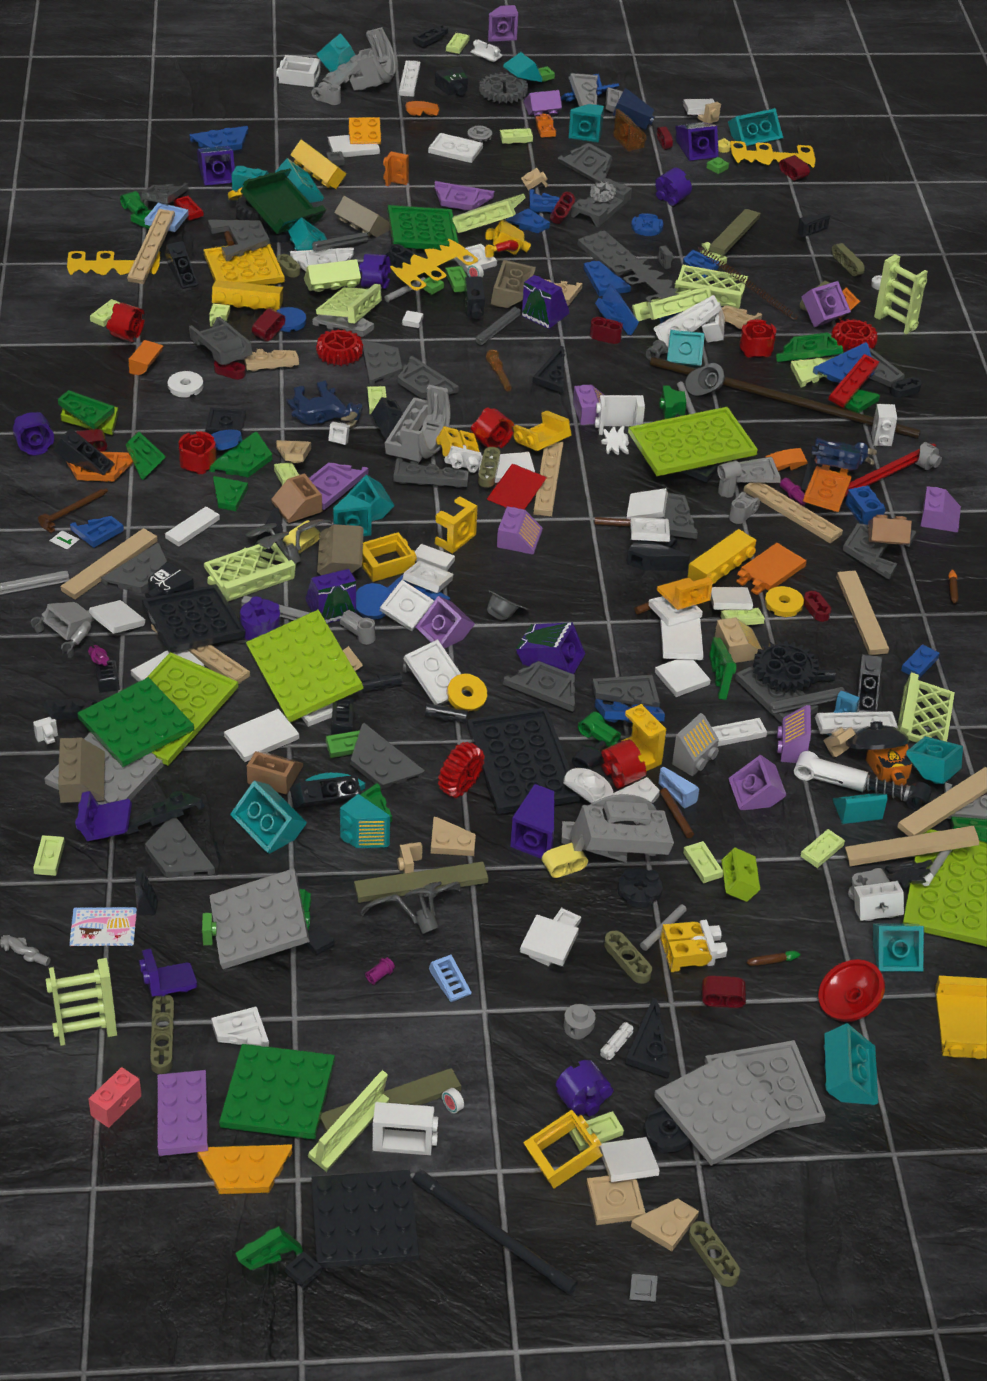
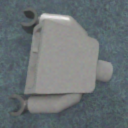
M75 602L47 604L46 611L41 614L42 617L32 618L31 625L37 633H40L45 628L43 624L45 622L64 639L71 640L61 645L62 654L67 651L68 658H71L75 654L73 647L78 645L90 631L91 622L95 619L89 613V610L86 611Z

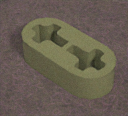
M280 254L277 256L280 268L286 276L297 277L300 275V265L290 255Z

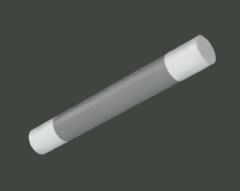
M951 850L940 851L929 868L931 873L923 877L926 880V883H922L924 886H928Z

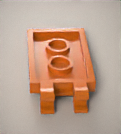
M828 465L816 466L803 502L839 512L852 476L847 475L848 469L841 468L838 473L829 470L830 466Z
M776 543L742 566L737 574L740 578L736 582L743 586L749 580H752V584L755 587L751 589V592L759 595L765 589L769 591L779 586L806 566L807 560Z

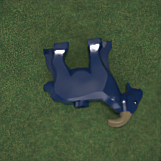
M326 381L317 382V389L321 397L308 399L304 397V386L294 388V399H286L287 404L293 410L291 413L292 417H296L301 423L308 425L323 423L332 418H341L343 421H349L346 424L351 429L360 419L363 410L361 403L353 404L350 402L346 407L335 395V388L327 389L328 384Z
M818 437L815 439V446H812L811 453L816 455V464L848 470L858 469L859 465H862L863 462L874 465V460L869 457V454H877L876 449L868 448L863 442H858L853 446L843 442L825 441Z

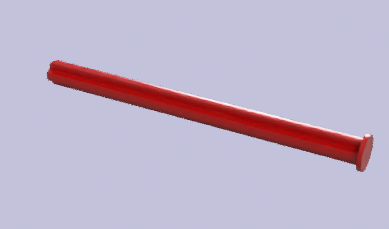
M920 449L850 482L845 497L849 489L869 486L918 462Z

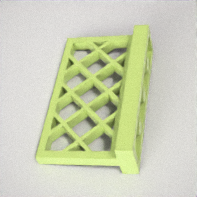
M517 195L454 216L452 219L457 232L461 233L514 216L516 214L514 208L526 198L525 195Z
M682 265L678 280L675 283V288L678 289L675 293L709 286L711 296L714 295L721 306L727 305L740 309L745 289L744 283H746L748 276H744L741 279L743 276L741 275L739 279H735L732 275L733 273L730 275L727 272ZM685 271L692 272L693 274L687 275ZM701 275H708L709 277L703 278ZM697 277L699 280L694 282L692 279ZM746 277L745 281L742 282V283L736 284V283L734 282V281H736V280L738 281V280H740V279H741V281H743L744 278ZM730 283L732 286L726 287L725 284Z
M374 284L369 289L343 287L317 308L316 313L319 315L348 317V323H356L382 301L381 285Z
M276 543L271 546L274 551L273 554L263 552L267 548L258 544L205 562L204 568L228 602L294 579L296 565L292 560L288 561ZM249 554L257 555V558L255 560L247 558L246 556ZM260 557L269 558L270 562H262L259 559ZM236 560L240 561L238 566L230 564L229 561ZM274 560L282 562L278 565L272 564ZM243 563L252 564V569L242 567ZM220 566L223 569L222 571L213 570L212 567ZM257 566L267 568L261 571L255 570ZM226 568L235 570V575L225 573ZM239 572L249 574L244 577L238 576ZM222 578H226L232 581L223 583L221 580Z
M911 672L904 686L897 725L898 729L904 732L909 737V740L914 742L920 741L925 736L930 738L937 736L940 740L947 742L955 692L919 681V675ZM919 688L926 690L929 694L923 695ZM939 695L948 697V700L943 702ZM933 698L937 704L932 705L928 699ZM922 701L926 708L921 709L917 703ZM941 708L946 714L940 715L936 709ZM931 712L935 718L930 719L925 713ZM920 715L924 721L919 723L915 716ZM939 721L944 728L938 729L934 723ZM928 725L932 732L927 733L923 727ZM917 729L922 735L919 736L911 732Z
M383 1070L309 1152L308 1157L326 1172L373 1121L375 1102L389 1103V1098L383 1094L388 1076Z

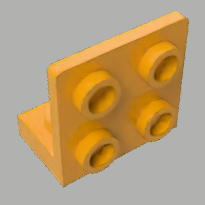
M380 117L349 118L350 144H381Z
M709 577L696 581L685 578L658 586L657 591L679 610L710 601L713 581Z

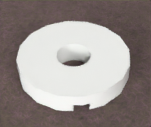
M190 371L177 372L169 377L167 382L170 392L178 397L187 398L191 394L197 395L203 389L202 377Z

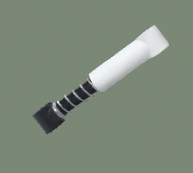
M810 751L800 753L794 768V774L801 780L807 781L813 778L863 792L866 788L868 791L875 790L876 794L882 792L892 795L893 798L900 797L901 801H905L907 806L913 811H917L928 804L932 793L930 786L923 782H916L911 786L907 785L903 787V784H900V786L895 785L894 781L888 783L886 779L881 781L877 777L875 779L870 778L866 771L819 759L815 753Z

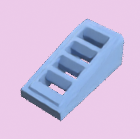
M665 767L660 768L658 783L663 788H667L671 796L683 808H687L697 802L699 788Z
M452 955L431 962L429 970L450 1002L471 995L472 992ZM446 968L449 970V971H446V972H444V973H442V971H441V970H444V969H446ZM449 975H452V976H453V977L450 978V979H447V980L445 979V977H447V976H449ZM455 981L458 983V984L453 985V986H451V987H449V985H448V984L453 983V982H455ZM459 988L462 989V992H459L457 994H453L452 992L453 990Z

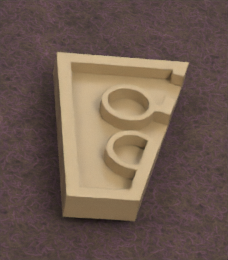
M257 349L256 352H252L251 356L243 359L246 369L251 371L299 365L297 352L290 350H274L272 353H267L263 349Z

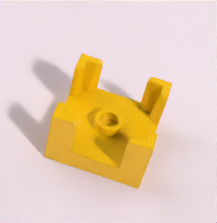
M460 496L454 500V503L464 507L458 514L452 516L444 511L436 514V523L447 528V541L435 537V544L452 554L476 535L477 505Z

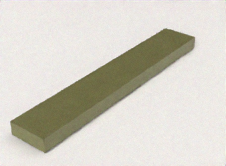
M745 209L713 241L709 251L725 255L760 218V213Z
M477 862L354 881V888L358 903L394 894L405 896L406 893L413 889L422 888L424 885L439 881L442 884L435 887V889L452 882H459L461 887L488 883V875L484 863Z
M452 1068L389 1089L384 1091L383 1094L389 1098V1103L422 1105L442 1098V1093L450 1088L461 1091V1084ZM352 1103L322 1113L320 1122L325 1133Z

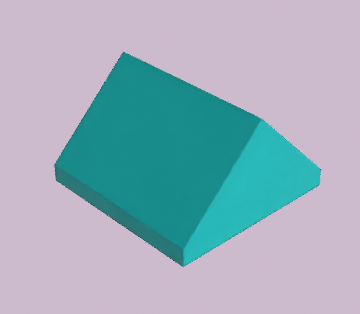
M522 52L503 65L504 68L517 78L542 82V77L536 63Z
M348 494L333 508V525L362 526L364 528L363 536H370L371 504Z
M872 793L833 798V803L842 824L880 820L884 816L887 794Z

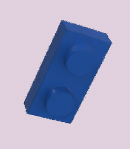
M922 644L902 665L901 671L908 675L911 672L918 674L919 679L937 661L940 653Z

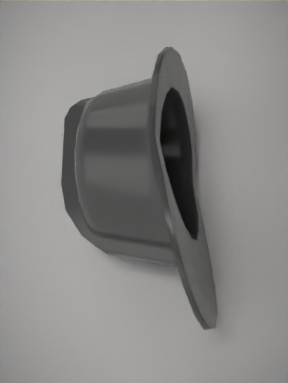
M711 363L692 371L687 376L685 382L687 391L692 395L700 396L720 389L725 379L722 367L719 364Z
M488 590L491 597L487 612L497 619L506 620L510 618L519 607L530 610Z

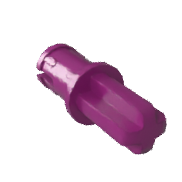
M789 478L782 479L780 487L788 493L790 498H794L800 505L804 506L806 502H803L805 493L801 491V487L795 485Z
M93 645L94 648L91 646L88 653L92 661L106 666L109 660L107 652L98 645Z

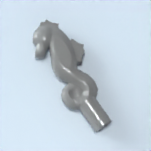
M3 935L1 937L0 946L5 951H9L10 946L15 953L24 955V960L28 962L35 961L44 966L49 965L51 958L40 954L39 950L34 947H27L25 938H15L10 935Z

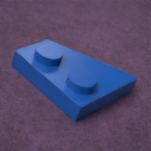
M530 189V210L536 213L552 212L560 197L551 196L543 193L541 196L535 194V190Z
M525 209L505 219L510 224L519 225V229L529 230L534 233H540L550 228L549 221L530 209Z
M692 250L683 259V264L687 266L717 270L719 268L716 265L719 261L713 263L714 259L711 261L710 257L708 259L695 250ZM701 275L703 278L709 277L708 275Z
M112 516L87 520L88 524L77 526L76 522L70 524L71 531L93 548L124 531L123 524Z

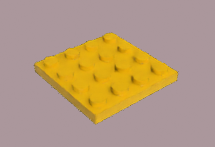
M270 243L254 251H251V249L244 251L242 256H232V260L229 261L225 260L222 254V247L204 249V256L214 281L221 280L259 285L285 282L284 274Z

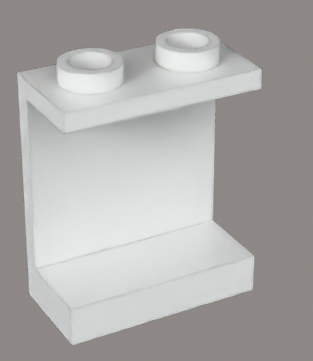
M600 395V403H596V413H599V415L595 417V428H598L599 435H603V426H635L643 424L645 410L643 395Z

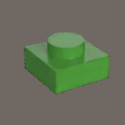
M548 66L538 68L542 81L545 82L555 78V73Z
M716 157L707 162V168L719 174L729 168V163L722 158Z
M431 277L423 280L426 283V287L422 289L430 294H434L444 288V282L441 280L436 281Z
M203 913V945H212L213 936L217 935V922H212V913Z

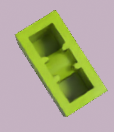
M734 847L722 859L725 890L727 894L747 902L760 890L756 857Z

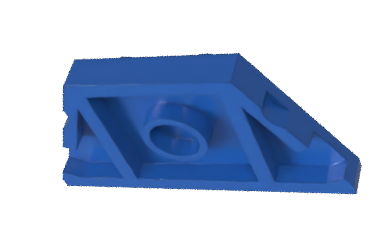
M248 126L189 134L190 141H197L201 148L229 146L232 150H240L243 148V143L246 140Z
M865 342L813 367V373L817 375L820 372L827 375L828 380L840 384L864 354L871 357L868 343Z

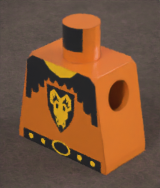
M908 743L895 748L868 749L866 761L879 780L883 781L886 779V782L894 781L895 785L900 786V784H903L904 786L910 776L912 762L906 755V751L909 749Z

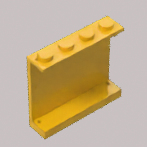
M939 976L935 995L942 1056L987 1059V978Z

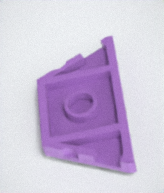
M435 181L434 184L441 206L448 208H458L464 211L473 210L494 198V191L438 181Z
M328 462L309 479L322 494V509L325 510L357 484L365 475H368V468L362 467V470L351 469V465H339Z

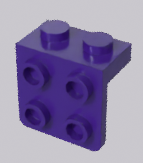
M90 791L83 792L81 801L78 804L79 812L75 820L76 827L87 841L123 834L128 830L132 802L130 799H124L99 805Z
M142 950L143 959L139 960L141 974H143L144 984H148L151 996H166L169 993L178 991L187 992L197 987V981L190 963L157 968L152 950Z

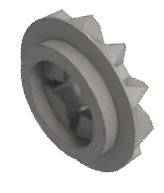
M474 126L468 130L470 140L487 142L492 136V131L485 126Z
M601 181L600 184L595 183L590 191L592 199L598 202H607L613 199L616 194L613 184H609L608 181L606 183Z

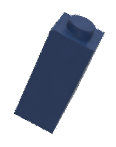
M624 89L617 102L613 116L631 124H636V126L645 130L648 125H652L655 118L652 116L654 113L653 108L628 89Z

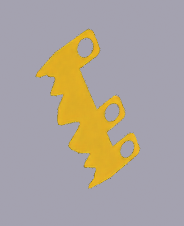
M730 142L732 155L737 163H740V160L747 159L750 162L756 159L763 164L770 165L773 159L780 162L784 158L795 155L802 161L810 164L811 167L814 168L816 159L811 146L798 145V153L773 152L772 146L769 143H756L757 151H749L744 142ZM740 143L743 147L735 148L733 144ZM767 145L769 149L762 150L759 148V146ZM807 147L810 149V152H803L801 148Z
M448 239L449 247L440 245L441 250L425 249L428 259L413 255L410 259L411 265L403 262L402 269L395 268L394 266H390V268L413 290H420L426 287V283L417 277L418 275L425 272L433 280L438 281L445 278L446 273L437 266L455 257L459 258L466 265H471L478 262V258L462 245ZM465 255H469L473 257L474 260L472 262H467L463 259V257ZM434 270L439 271L442 276L434 277L431 275V272ZM417 280L421 282V286L414 287L411 285V281Z
M71 251L68 253L67 269L70 275L77 270L88 273L90 269L95 273L106 275L114 268L120 275H124L130 272L135 260H114L113 251L97 252L96 260L85 261L86 253L84 251ZM158 252L150 270L154 275L160 266V252ZM74 253H80L82 254V257L79 259H74L71 257V255ZM102 253H109L111 257L103 259L100 255Z

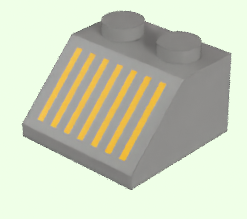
M702 713L676 735L672 765L691 776L703 770L706 763L711 759L713 760L719 752V739Z

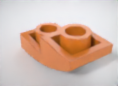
M412 101L406 102L405 105L406 111L413 116H421L422 111L427 115L433 114L437 116L439 112L438 105L430 102Z
M540 114V116H535L540 137L556 136L553 119L550 115Z
M801 448L783 450L765 456L766 458H773L778 471L790 467V470H794L808 464Z

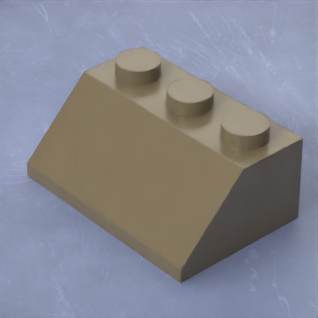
M343 196L334 212L340 216L339 220L346 224L349 221L351 227L359 230V228L363 229L361 232L367 233L369 237L371 234L379 237L390 230L387 220L346 196Z
M503 260L493 288L491 304L508 308L522 301L524 282L534 275L536 267Z
M334 524L328 529H324L320 533L317 572L320 575L350 569L352 573L362 567L364 528L362 526Z
M82 737L60 738L58 777L60 803L80 802L82 793L87 791L92 793L96 801H104L105 751Z

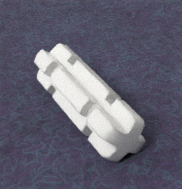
M624 1022L619 1027L620 1030H617L608 1040V1044H605L601 1049L600 1055L606 1060L613 1058L615 1053L627 1041L626 1038L632 1035L634 1029L632 1025Z

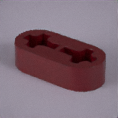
M658 127L657 138L662 148H672L673 139L667 127Z
M217 361L214 362V371L218 375L236 380L243 379L246 376L245 366L241 363L232 361L227 365H220Z
M806 592L803 602L806 609L815 620L827 621L831 613L829 604L819 592Z

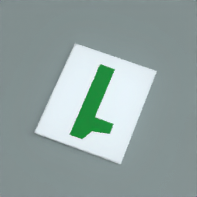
M61 531L49 541L68 549L79 539Z

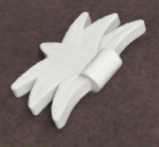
M622 426L618 432H616L615 427L610 430V433L606 429L603 430L606 439L601 440V442L607 445V454L612 450L615 454L619 455V448L625 454H629L626 447L629 444L628 435L624 434L625 426Z

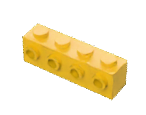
M303 140L299 141L291 153V156L295 158L294 162L301 167L304 165L303 169L310 174L313 172L312 176L319 181L322 179L321 183L328 188L332 186L337 189L347 174Z
M215 280L212 286V303L233 305L237 308L243 306L250 307L251 309L272 308L276 311L280 309L283 301V287Z
M740 529L736 530L689 563L688 578L696 581L709 577L713 581L712 584H715L718 579L727 575L732 569L740 566L742 562L755 554L756 539Z

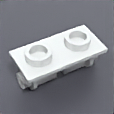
M480 40L474 41L473 46L475 48L470 51V53L492 62L503 56L500 54L501 50L491 44L487 45V43Z

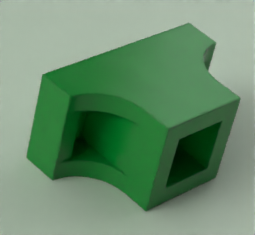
M663 386L659 406L660 409H663L664 420L674 418L677 414L685 415V391H676L670 386Z

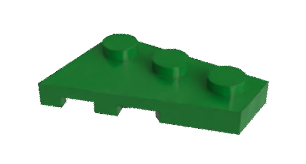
M69 390L58 398L59 406L94 430L115 412L112 405Z
M713 637L709 653L712 671L716 672L715 684L720 687L718 698L727 700L732 674L734 675L736 672V663L733 661L722 639Z

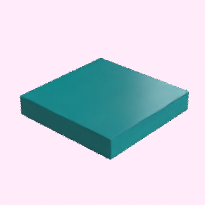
M670 330L667 361L685 366L701 367L705 333Z

